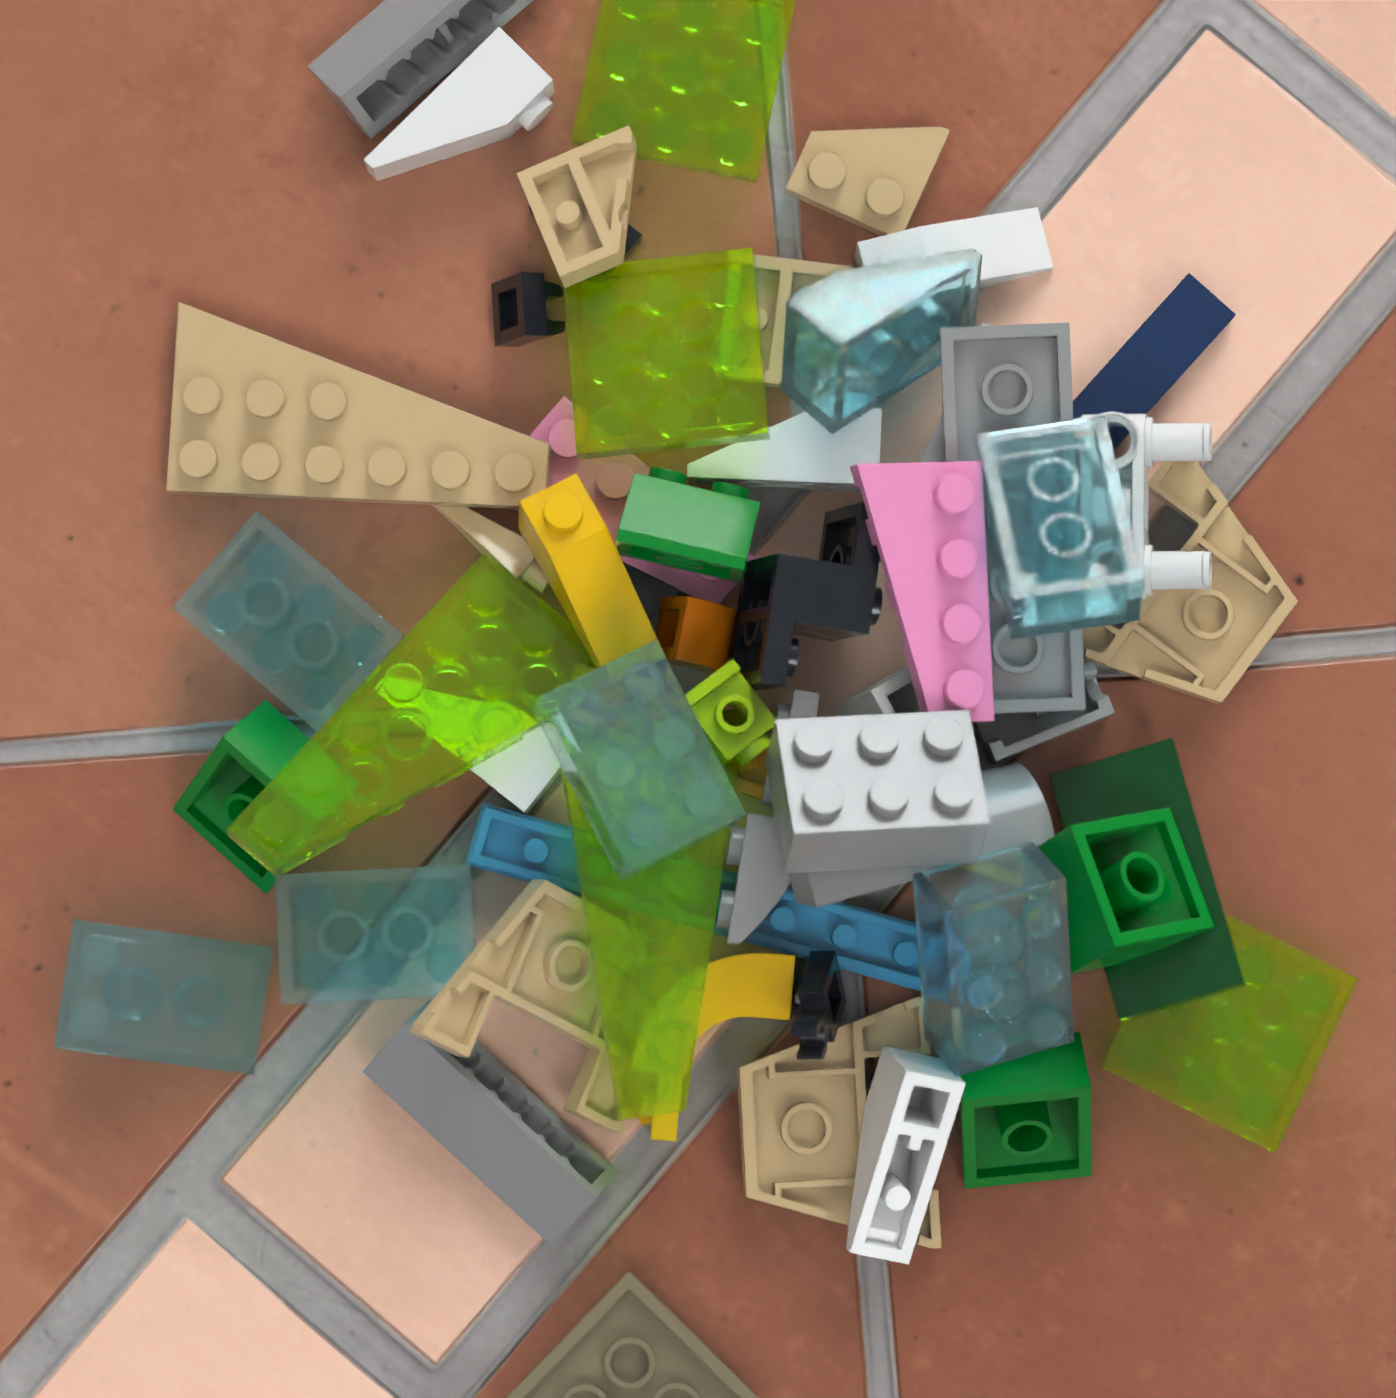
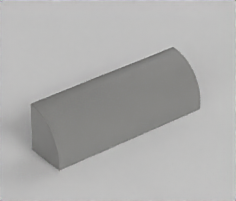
M384 0L307 67L349 118L372 139L474 52L498 27L502 28L533 0Z
M1013 762L981 771L990 826L977 863L1039 846L1055 836L1051 817L1040 788L1033 776L1023 765ZM974 863L789 873L795 902L817 908Z
M432 999L428 1000L402 1025L363 1072L547 1243L553 1246L595 1201L619 1171L477 1040L470 1056L462 1057L456 1056L410 1033L414 1021L432 1001Z

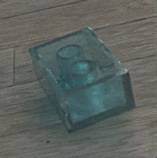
M257 510L173 606L177 613L325 738L328 737L408 643L406 637Z
M657 639L541 695L533 706L532 710L620 882L734 826L747 815Z
M1029 841L980 855L977 863L944 865L913 874L924 1038L953 1074L957 1077L1074 1042L1066 877L1035 843Z
M470 864L275 875L281 1005L435 997L478 946L474 867Z

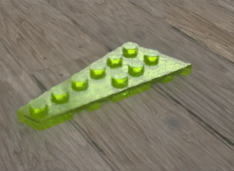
M483 553L227 828L228 837L276 877H279L345 840L346 834L380 815L386 817L405 806V801L432 786L437 788L518 743L523 739V735L555 717L560 719L580 708V703L605 690L607 686L572 623Z
M738 709L723 711V718L728 725L733 727L743 725L744 717ZM681 717L558 735L556 744L618 1122L682 1112L686 1110L739 761L735 757L720 769Z

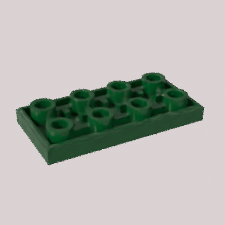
M1169 738L1049 775L1064 829L1073 824L1170 807L1214 924V928L1202 934L1128 962L1104 967L1119 1020L1121 1022L1246 986L1175 741Z

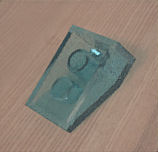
M972 248L833 272L812 286L801 288L786 302L781 391L831 434H834L940 366V328L975 326L983 255Z
M1105 415L977 434L979 459L982 461L983 485L997 577L1010 639L1139 621L1144 580Z
M73 919L54 1048L254 1075L273 948Z

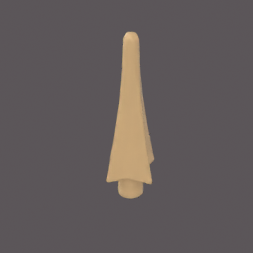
M432 505L485 556L517 592L525 581L542 594H545L551 588L522 535L505 528L468 507Z

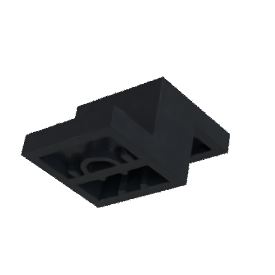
M864 502L825 512L819 560L777 553L747 561L740 586L730 660L734 659L741 668L739 672L754 691L785 687L787 677L793 676L799 659V641L797 638H792L793 635L835 641L869 635L870 625L874 626L877 623L883 600L882 589L876 587L879 561L881 562L877 545L873 546L865 521L869 518Z

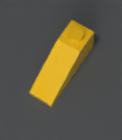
M577 473L519 501L518 529L608 690L665 662V654L609 530Z

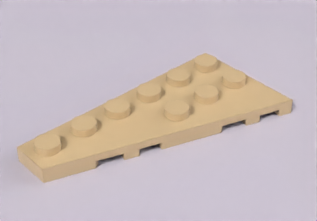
M178 302L166 488L171 494L519 509V501L549 487L551 446L546 442Z

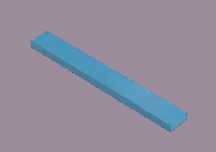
M482 803L465 864L531 882L532 879L547 880L573 895L727 937L728 930L716 928L722 889L734 891L737 873L486 803ZM787 888L766 918L743 942L807 960L810 951H835L840 969L960 1002L976 940L842 902H835L817 908L796 903L793 889Z

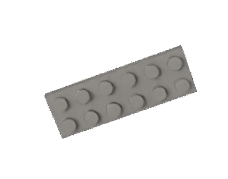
M1065 322L940 328L945 462L982 461L994 714L1084 711L1086 708L1070 324Z

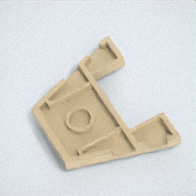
M1163 461L1149 480V492L1196 527V530L1180 551L1211 552V589L1154 590L1153 596H1147V599L1142 600L1121 629H1117L1081 602L1083 659L1220 705L1297 604L1298 600L1253 536L1246 532L1227 505V499L1217 485L1211 482L1197 461Z
M532 879L414 1021L410 1033L456 1056L469 1057L492 1000L495 999L587 1047L586 1055L563 1110L607 1132L621 1134L625 1126L626 1110L620 1109L623 1078H630L632 1054L626 1051L630 1015H637L646 933L547 880Z
M927 996L913 997L838 1027L834 1042H828L824 1059H797L796 1055L800 1043H797L737 1067L744 1197L849 1226L864 1106L866 1103L864 1059L880 1057L883 1046L923 1055L931 1054ZM932 1189L915 1243L931 1249L941 1248L939 1194L937 1189Z

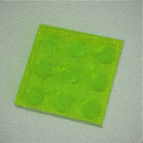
M601 0L572 133V144L581 146L629 125L637 143L636 158L757 183L796 0Z
M752 247L628 261L564 288L576 454L580 460L770 439L756 261Z
M1226 914L1246 986L1120 1022L1099 1068L1264 1149L1276 1153L1355 988L1358 978Z

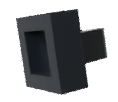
M520 272L491 284L495 346L518 347L564 332L565 321H552L546 316V301L563 297V289L558 284L544 281V273Z

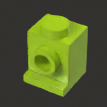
M731 659L685 694L673 707L720 769L735 757L744 767L765 751L770 743V738L766 733L774 727L776 719L739 672L741 668L734 659ZM728 705L736 706L744 717L743 725L738 727L728 725L723 718L724 707Z

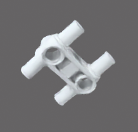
M1114 411L1100 414H1083L1081 418H1075V467L1079 469V564L1082 600L1109 599L1119 601L1124 599H1147V596H1153L1154 590L1211 589L1212 555L1210 551H1154L1153 545H1149V468L1154 467V462L1211 461L1212 424L1154 423V418L1147 417V414H1123ZM1110 427H1125L1131 436V445L1127 453L1121 458L1114 460L1103 458L1098 449V442L1102 433ZM1109 554H1124L1130 562L1131 571L1129 578L1120 587H1104L1097 573L1100 562Z

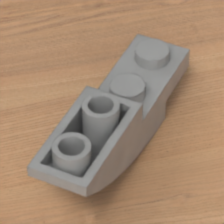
M794 689L790 704L778 703L776 719L816 717L820 693ZM766 774L762 804L772 806L768 775ZM748 813L745 828L732 826L726 864L738 866L734 891L722 889L716 928L728 930L727 944L740 945L766 918L791 883L789 873L783 874L774 813L772 817Z

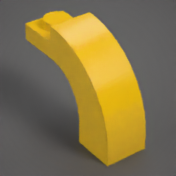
M750 953L716 960L686 975L674 984L654 1006L637 1038L630 1068L632 1073L656 1074L655 1087L642 1086L639 1125H651L650 1139L676 1141L683 1065L692 1045L705 1031L722 1021L738 1017L790 1020L795 964L794 955Z

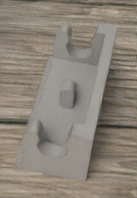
M1084 660L1086 708L1084 711L994 714V721L973 722L990 765L1101 721L1114 714L1115 711L1109 697L1106 694H1102L1095 676L1097 675V670L1091 661L1086 662Z

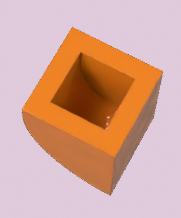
M690 596L662 597L655 634L666 657L664 663L712 674L727 662L736 611L718 603Z

